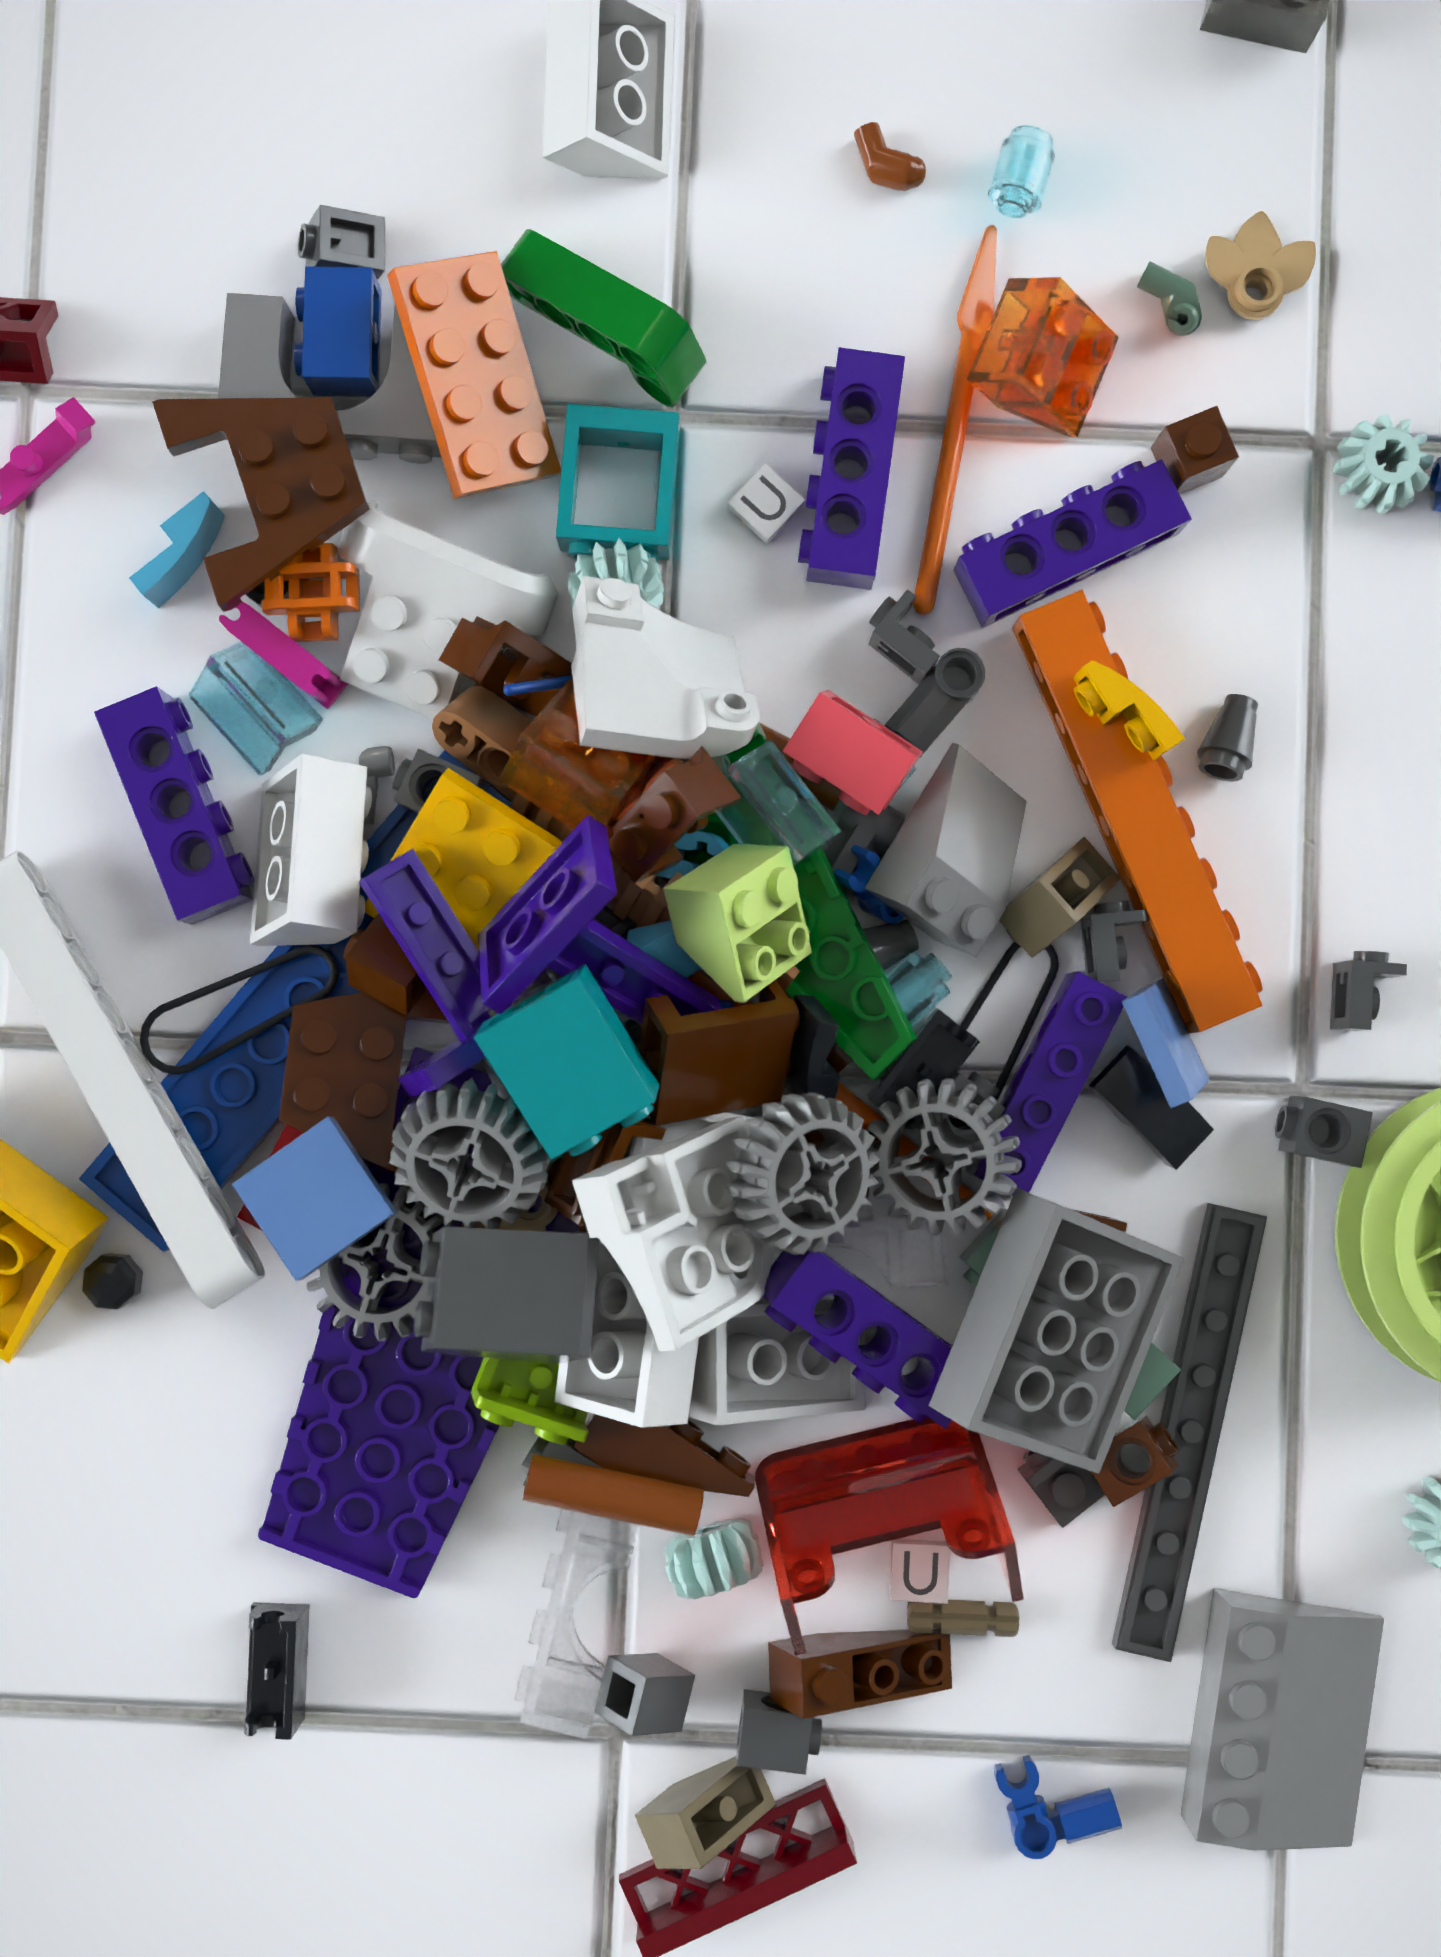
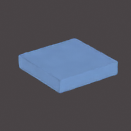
M1161 978L1141 987L1124 999L1122 1004L1170 1108L1193 1100L1210 1078L1164 978Z
M330 1116L232 1183V1186L296 1282L312 1274L398 1213L336 1119Z

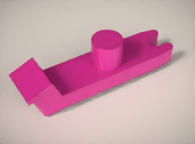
M74 397L55 408L56 419L30 443L18 445L12 449L10 461L0 469L1 515H5L15 509L92 438L91 426L96 424V422Z
M245 602L235 607L240 612L239 619L233 621L225 615L219 616V622L228 632L327 710L347 687L348 683L339 680L340 677Z

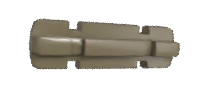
M948 1600V1604L908 1602L907 1625L913 1633L932 1634L934 1628L939 1629L940 1634L986 1636L987 1631H992L995 1636L1014 1637L1018 1634L1019 1610L1016 1604L1012 1602L994 1601L991 1607L985 1605V1601Z

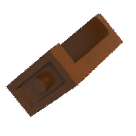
M776 980L761 990L759 1003L685 1016L679 1014L668 995L645 998L639 1052L660 1084L656 1101L651 1104L653 1110L649 1114L655 1126L760 1106L771 1102H781L785 1079L791 1072L790 1053L794 1032H797L799 1029L800 1016L796 1003L793 999L788 998Z

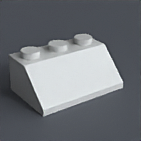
M548 0L543 135L544 159L584 177L663 179L669 176L673 15L646 0Z
M302 753L262 783L250 945L335 944L357 933L365 913V900L362 895H359V881L361 873L366 867L369 854L368 843L363 840L364 819L369 814L372 803L371 788L366 786V766Z
M600 1239L590 1358L561 1363L559 1365L554 1402L642 1428L687 1424L699 1338L677 1351H659L649 1322L632 1286Z

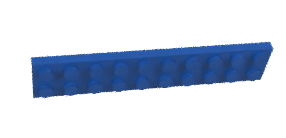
M445 750L439 756V758L476 774ZM433 777L425 783L422 790L424 802L428 799L440 777ZM487 784L485 792L511 807L512 804ZM399 804L366 841L369 854L360 880L391 861L416 819L417 814L402 808ZM360 885L359 895H362L366 902L368 896ZM364 913L363 921L358 929L366 930L374 918ZM351 936L335 944H311V946L322 947L330 952L336 960L339 970L336 986L323 999L361 992L348 985L344 950ZM308 945L277 946L264 962ZM307 954L250 977L175 1066L194 1061L319 992L327 985L330 978L328 963L319 955ZM292 1016L193 1071L179 1075L168 1073L161 1081L162 1087L221 1190L279 1123ZM109 1142L79 1177V1180L161 1251H170Z

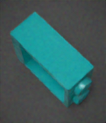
M567 404L556 539L561 552H568V557L577 560L578 554L593 556L596 542L603 548L610 549L614 547L618 538H620L625 544L626 550L641 544L647 552V557L655 558L656 563L657 559L670 560L681 432L679 413ZM581 445L662 451L655 531L574 524Z

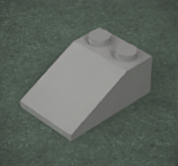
M952 742L865 889L935 941L977 958L1006 910L1027 801L960 744Z

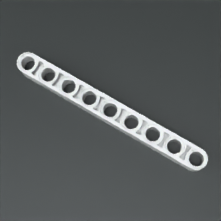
M16 850L0 861V947L190 1287L205 1306L215 1309L264 1278L265 1270L263 1264L148 1060L143 1055L139 1044L46 880L33 861L23 852Z

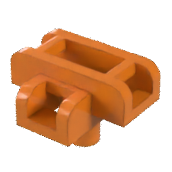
M323 543L312 552L307 549L279 569L280 575L270 581L267 578L265 580V600H262V612L268 616L287 615L288 633L295 642L339 641L338 613L360 612V569L353 563L338 562V547L333 543ZM322 577H323V579H321V580H305V578H322ZM341 579H346V596H341ZM283 581H289V598L284 599ZM305 617H321V621L305 622Z

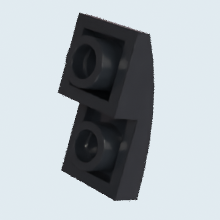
M795 994L793 1000L799 1011L800 1025L797 1032H794L790 1053L791 1072L785 1079L788 1093L802 1096L803 1093L811 1092L823 1095L825 1099H835L840 1075L827 1061V1057L835 1046L839 1024L815 996Z
M1128 1045L1088 1085L1120 1122L1132 1127L1160 1160L1175 1170L1184 1163L1214 1130L1189 1101L1170 1108L1150 1063Z

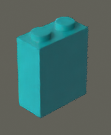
M586 964L512 1005L502 1015L497 1014L486 1020L474 1036L477 1044L551 1160L566 1151H569L571 1156H577L601 1140L600 1132L620 1122L623 1128L629 1127L645 1118L653 1110L651 1104L656 1101L660 1084Z

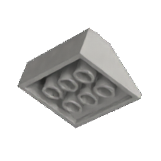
M1016 1188L929 1406L968 1430L1099 1474L1183 1264L1184 1257L1059 1204Z
M1213 1588L1180 1813L1196 1841L1254 1851L1352 1847L1384 1618L1381 1615Z

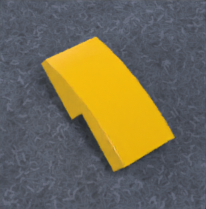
M1092 660L1082 666L1074 675L1073 679L1077 684L1074 688V694L1083 710L1090 717L1097 715L1103 725L1123 713L1128 721L1124 724V728L1130 741L1141 753L1147 751L1153 761L1185 740V737L1174 722L1153 699L1130 680L1111 668Z

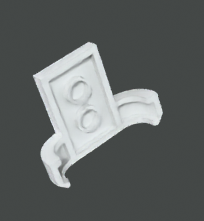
M369 501L370 510L344 528L337 552L345 561L353 563L357 568L373 575L339 680L425 717L434 719L442 709L455 699L463 676L439 661L461 618L474 622L478 616L495 625L506 620L528 635H542L546 632L559 593L552 577L548 574H531L500 564L394 519L378 510V502Z

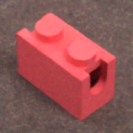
M830 690L819 692L783 749L784 753L794 759L791 767L796 772L817 784L824 778L842 790L838 798L844 804L863 815H867L870 810L879 815L888 807L923 751Z

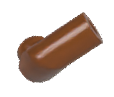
M866 123L855 130L854 138L867 176L871 182L897 191L917 188L924 182L926 177L924 161L918 156L887 148L879 123Z

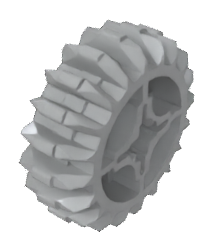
M473 1077L464 1082L461 1090L450 1080L441 1086L437 1092L434 1090L422 1092L417 1102H412L404 1110L401 1116L402 1122L397 1124L392 1134L394 1147L390 1152L391 1159L389 1163L398 1167L395 1172V1184L410 1186L406 1192V1203L422 1201L425 1204L423 1209L424 1219L436 1212L444 1216L445 1227H450L457 1220L462 1221L466 1228H477L479 1221H481L488 1229H495L500 1226L502 1219L513 1224L520 1217L522 1210L529 1211L530 1207L536 1203L539 1191L544 1188L548 1178L547 1167L550 1157L521 1111L516 1108L517 1105L512 1097L509 1096L505 1100L497 1096L496 1082L489 1085L484 1092L477 1089ZM473 1144L474 1150L471 1158H473L474 1160L471 1167L469 1168L467 1167V1162L470 1154H468V1150L470 1145Z
M946 1078L941 1082L938 1096L934 1085L929 1079L918 1083V1097L908 1087H904L896 1093L900 1106L886 1101L879 1107L881 1115L887 1122L874 1120L867 1128L874 1137L881 1140L873 1141L868 1148V1151L874 1152L881 1159L870 1168L869 1175L874 1176V1178L881 1177L883 1181L873 1191V1198L882 1199L890 1194L895 1202L888 1208L887 1213L888 1216L893 1218L903 1209L910 1212L907 1219L908 1230H915L923 1221V1218L928 1219L929 1234L931 1236H938L942 1232L946 1220L950 1231L954 1236L962 1235L965 1231V1217L971 1225L979 1229L987 1222L984 1209L998 1215L1005 1207L997 1193L1012 1195L1017 1187L1016 1183L1004 1174L1017 1173L1021 1169L1022 1162L1015 1157L1004 1156V1153L1016 1149L1020 1145V1139L1017 1136L1001 1137L1000 1131L1004 1130L1012 1122V1119L1008 1114L1001 1115L995 1121L991 1119L987 1113L997 1103V1100L992 1096L985 1099L980 1106L974 1104L973 1100L977 1093V1087L973 1084H968L961 1092L960 1097L955 1096V1083L952 1078ZM941 1113L950 1114L963 1120L976 1132L980 1140L978 1138L964 1139L957 1136L951 1130L948 1118H942ZM922 1114L925 1127L920 1130L922 1140L920 1149L913 1150L908 1155L899 1156L900 1137L906 1124L912 1117ZM938 1146L942 1154L951 1153L952 1156L961 1154L946 1167H944L943 1162L940 1160H923ZM986 1158V1174L982 1186L976 1193L961 1199L959 1187L963 1184L961 1178L962 1167L972 1164L977 1159ZM920 1176L925 1178L932 1185L935 1196L942 1197V1200L923 1194L911 1184L907 1177Z
M811 1092L803 1093L802 1096L795 1094L782 1095L780 1104L774 1102L763 1104V1120L756 1117L745 1119L750 1130L748 1138L733 1139L738 1149H741L739 1160L725 1163L731 1171L737 1173V1179L725 1187L732 1196L738 1198L731 1210L736 1213L737 1217L745 1220L743 1228L750 1235L759 1238V1240L763 1241L764 1245L775 1250L783 1249L794 1255H804L807 1250L814 1253H825L828 1241L834 1244L836 1242L844 1243V1226L849 1228L861 1227L856 1215L860 1208L873 1207L865 1196L868 1187L880 1184L874 1176L869 1175L870 1168L881 1160L874 1152L868 1151L875 1137L869 1134L867 1130L861 1129L864 1119L860 1118L855 1112L848 1111V1106H845L839 1100L825 1099L823 1095ZM818 1129L825 1140L818 1145L807 1143L803 1134ZM789 1203L794 1205L800 1203L803 1212L786 1217L781 1208Z
M380 1183L379 1185L391 1201L388 1184ZM407 1186L400 1187L396 1192L394 1201H391L398 1213L387 1220L383 1228L379 1229L373 1243L357 1241L320 1267V1277L306 1283V1289L309 1292H314L324 1287L328 1297L322 1299L316 1305L319 1312H324L334 1305L340 1309L333 1320V1325L336 1328L343 1327L351 1317L356 1319L353 1328L354 1337H364L371 1323H374L377 1341H385L389 1338L391 1332V1322H393L401 1338L407 1337L412 1333L410 1316L415 1320L418 1302L426 1301L428 1277H422L420 1274L421 1260L410 1256L404 1248L403 1237L405 1229H403L404 1222L409 1225L424 1245L425 1241H432L433 1233L436 1232L435 1228L444 1223V1216L436 1214L429 1220L427 1218L424 1219L423 1209L425 1204L422 1201H417L413 1208L408 1206L409 1203H406V1192L409 1188ZM387 1244L385 1248L388 1250L386 1260L394 1263V1267L399 1269L396 1271L393 1268L382 1273L383 1277L378 1280L380 1275L377 1273L379 1265L366 1254L371 1253L374 1255L382 1251V1246ZM339 1258L343 1259L342 1263L352 1266L359 1273L361 1278L359 1295L362 1296L361 1299L355 1296L344 1282L340 1271ZM412 1280L423 1284L420 1291L410 1302L397 1307H378L380 1298L386 1293L391 1281L408 1283Z

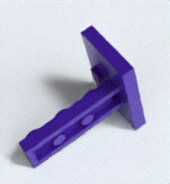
M589 815L584 818L478 934L482 1004L500 1015L508 1009L546 967L561 976H565L586 964L610 1005L642 1024L645 998L668 995L681 1016L721 1009L719 998L593 919L617 894L607 828Z
M413 848L359 881L361 887L458 1038L397 1078L409 1098L420 1095L424 1091L430 1092L440 1088L485 1058L486 1056L477 1044L474 1036L483 1022L493 1017L488 1013L490 1008L482 1004L479 951ZM555 979L553 981H550L546 984H543L539 987L532 989L531 991H529L528 993L514 1001L509 1007L558 979Z

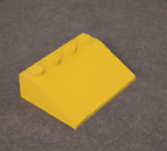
M0 1139V1358L9 1364L18 1355L84 1263L109 1217Z

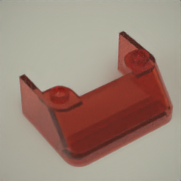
M928 1416L922 1424L914 1419L779 1451L764 1458L755 1471V1483L779 1599L795 1656L807 1653L796 1603L816 1599L824 1595L832 1587L836 1576L832 1555L942 1528L948 1548L959 1557L979 1559L997 1554L1012 1602L1024 1600L1016 1543L980 1434L966 1429L953 1420L945 1429Z

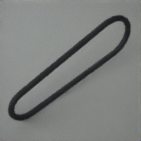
M1013 942L1006 950L960 1024L966 1031L1014 953L1021 947L1019 944ZM1051 944L1045 948L1051 962L1049 973L995 1085L1001 1092L1057 975L1059 968L1058 954ZM1000 1092V1093L997 1095V1097L995 1098L997 1101H998V1098H999L1001 1092ZM948 1116L953 1126H969L961 1119Z
M308 945L166 1002L150 1012L142 1024L140 1044L143 1055L153 1067L163 1073L179 1075L193 1071L291 1017L293 1006L194 1061L180 1066L166 1065L152 1053L148 1038L150 1028L156 1018L164 1012L307 954H316L325 959L330 968V978L323 989L297 1004L318 1001L330 994L337 984L339 975L337 962L331 953L322 947Z

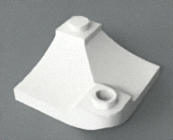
M583 575L572 610L577 649L571 665L580 746L690 759L701 746H703L710 757H718L747 745L753 737L760 715L756 694L745 693L734 636L695 627L661 612L641 598L639 584L624 582L616 578L602 579Z
M742 1116L721 1120L662 1146L622 1160L612 1161L572 1180L590 1238L598 1237L622 1269L644 1310L659 1351H677L755 1304L765 1293V1284L769 1276L775 1249L764 1245L762 1240L750 1235L743 1228L745 1220L737 1217L736 1213L731 1210L738 1198L732 1196L725 1188L737 1179V1173L731 1171L725 1164L733 1160H739L741 1149H738L733 1139L748 1138Z

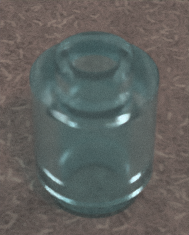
M1030 125L1017 126L1012 129L1010 136L1002 142L988 190V197L996 205V209L1007 217L1023 218L1027 214L1038 211L1042 206L1055 160V152L1052 148L1054 143L1052 136L1041 128Z
M916 951L912 952L886 975L911 1027L917 1024L951 994L950 989L945 983L952 978V975L931 952L924 958Z

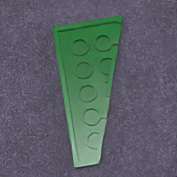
M758 722L751 741L747 745L726 754L733 770V777L728 779V781L741 798L735 805L708 815L707 826L699 831L713 833L722 837L729 847L733 844L789 846L794 871L798 879V891L804 919L809 930V942L812 953L795 965L800 972L786 992L792 998H794L795 994L815 996L839 1024L836 1043L872 1080H875L893 1064L917 1037L840 883L836 880L834 871ZM705 843V847L701 851L685 850L683 859L694 861L701 865L714 857V855L707 853V843Z

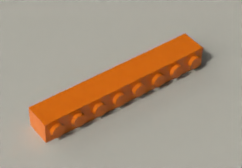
M1081 589L1021 614L1012 627L1116 871L1121 877L1120 880L1133 910L1146 909L1147 921L1140 923L1141 929L1188 1032H1202L1263 1006L1258 995L1263 990L1260 977L1251 962L1243 961L1236 945V941L1240 940L1238 926L1227 909L1221 910L1213 890L1218 886L1215 873L1207 859H1199L1191 841V838L1195 837L1193 822L1183 806L1177 808L1168 788L1172 786L1173 780L1166 761L1162 756L1153 761L1147 751L1141 753L1136 749L1126 734L1124 724L1128 721L1123 713L1103 725L1097 715L1090 717L1076 699L1074 688L1077 684L1073 677L1082 666L1092 660L1111 668L1128 679L1122 659L1116 652L1110 654L1102 634L1106 632V624L1100 608L1094 601L1088 603L1084 591Z

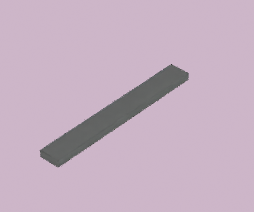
M1207 1203L1173 1362L1181 1371L1168 1384L1160 1422L1166 1427L1179 1449V1453L1173 1456L1178 1466L1172 1474L1145 1489L1112 1645L1116 1650L1167 1662L1172 1661L1267 1216Z

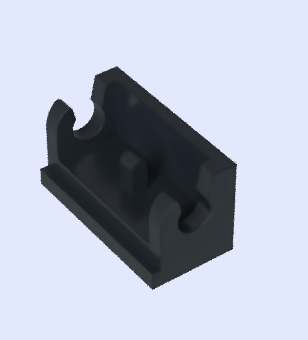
M935 1007L916 1031L917 1039L893 1062L867 1095L869 1101L878 1108L886 1101L900 1106L897 1101V1091L908 1087L918 1097V1083L925 1079H929L932 1082L938 1096L941 1082L946 1078L953 1077L980 1041ZM922 1114L912 1117L905 1128L913 1130Z
M253 1602L251 1605V1612L249 1614L246 1718L244 1719V1734L247 1736L255 1735L257 1729L274 1727L275 1739L291 1740L305 1719L310 1604Z

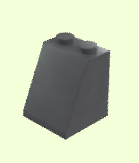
M443 1227L433 1233L432 1241H425L420 1261V1274L422 1277H428L426 1301L418 1302L414 1320L415 1337H422L421 1352L553 1364L590 1358L599 1238H590L589 1234L463 1227Z

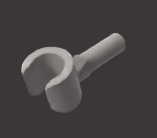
M389 746L367 748L359 756V765L367 767L366 786L370 787L372 791L371 808L369 814L364 819V824L374 825L378 791L377 777L395 775L393 750Z

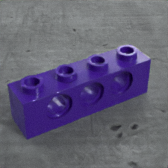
M839 347L836 367H824L820 400L831 401L828 421L817 420L813 454L823 455L821 476L810 474L805 508L816 510L813 530L802 529L798 563L808 564L806 578L808 582L872 590L877 570L905 356ZM852 406H859L869 412L871 419L863 424H854L844 417L843 411ZM843 460H853L862 466L864 474L855 479H847L836 471L835 466ZM835 514H847L854 519L857 528L851 533L840 534L830 528L827 520Z
M1158 460L1146 467L1143 466L1141 461L1131 463L1111 476L1112 483L1094 491L1092 485L1083 486L1065 496L1061 500L1062 507L1044 515L1042 509L1033 510L1015 520L1011 524L1013 530L994 539L992 533H986L966 543L961 548L963 554L959 556L953 571L981 628L983 629L1179 535L1192 518L1163 460ZM1110 506L1123 508L1130 517V525L1118 526L1112 523L1107 516L1106 508ZM1059 530L1074 532L1080 539L1081 548L1078 550L1063 548L1056 539V532ZM1012 553L1024 555L1031 564L1032 572L1024 575L1012 572L1006 565L1005 556Z
M156 686L94 711L176 920L194 925L252 901L253 896L248 886L255 883L252 869L242 852L235 854L228 833L234 831L233 822L221 800L214 802L207 782L214 779L213 773L201 749L194 750L186 731L193 729V724L183 701L179 697L173 699L172 696ZM168 741L170 747L168 758L161 765L152 767L149 761L150 750L156 743ZM187 791L191 799L189 810L182 817L173 819L169 810L170 802L176 794ZM207 842L212 853L210 862L203 869L194 871L190 864V854L198 844Z
M1079 971L1065 974L1000 1101V1104L1006 1108L1001 1115L1008 1114L1012 1119V1122L1004 1130L1000 1131L1001 1137L1017 1136L1020 1139V1145L1010 1152H1005L1004 1156L1015 1157L1022 1162L1021 1169L1017 1173L1004 1175L1016 1183V1188L1028 1193L1033 1187L1124 1008L1122 1001L1127 998L1126 995ZM986 1158L975 1160L967 1166L965 1172L984 1181L987 1166Z
M783 1250L771 1266L765 1284V1293L762 1297L769 1305L764 1312L791 1333L799 1325L813 1336L808 1343L836 1364L840 1357L843 1356L856 1365L852 1375L877 1394H880L884 1387L897 1394L899 1397L894 1404L918 1423L922 1424L928 1416L946 1429L952 1420L931 1408L929 1403L953 1345L826 1253H814L807 1250L804 1255H794ZM834 1294L832 1306L826 1312L815 1315L814 1309L817 1302L826 1295ZM871 1326H877L873 1339L866 1344L858 1345L863 1331ZM919 1357L915 1369L906 1375H902L904 1365L910 1359Z

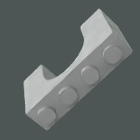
M227 293L218 398H297L293 394L290 380L295 317L283 296ZM395 304L390 364L382 385L365 402L349 409L338 410L337 413L354 459L372 460L377 458V453L399 455L401 460L410 463L426 464L432 462V457H442Z

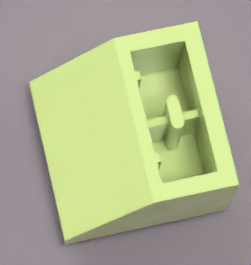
M733 844L664 888L676 943L736 1002H746L812 953L809 942V930L804 919L798 891V879L794 871L789 846Z

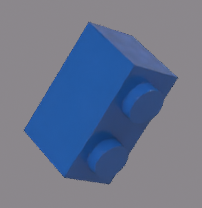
M305 266L304 287H297L295 295L297 319L299 322H303V342H295L294 367L296 375L302 376L313 396L371 397L379 389L382 289L373 268Z

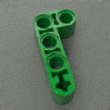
M526 229L501 263L509 294L514 300L625 363L639 386L647 394L667 407L673 408L707 363L706 357L691 327L673 308L536 231Z

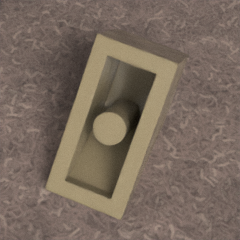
M1084 836L1006 905V910L999 922L1005 927L1009 937L1033 958L1077 924L1121 877Z
M735 1756L673 1783L635 1814V1818L657 1869H702L776 1803L762 1769L737 1766V1757Z

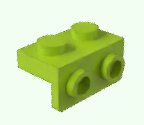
M496 1358L483 1359L471 1390L475 1407L481 1409V1417L505 1427H512L514 1421L536 1427L534 1431L536 1435L550 1442L562 1445L567 1444L569 1438L585 1442L589 1432L585 1424L589 1412L554 1402L560 1364Z

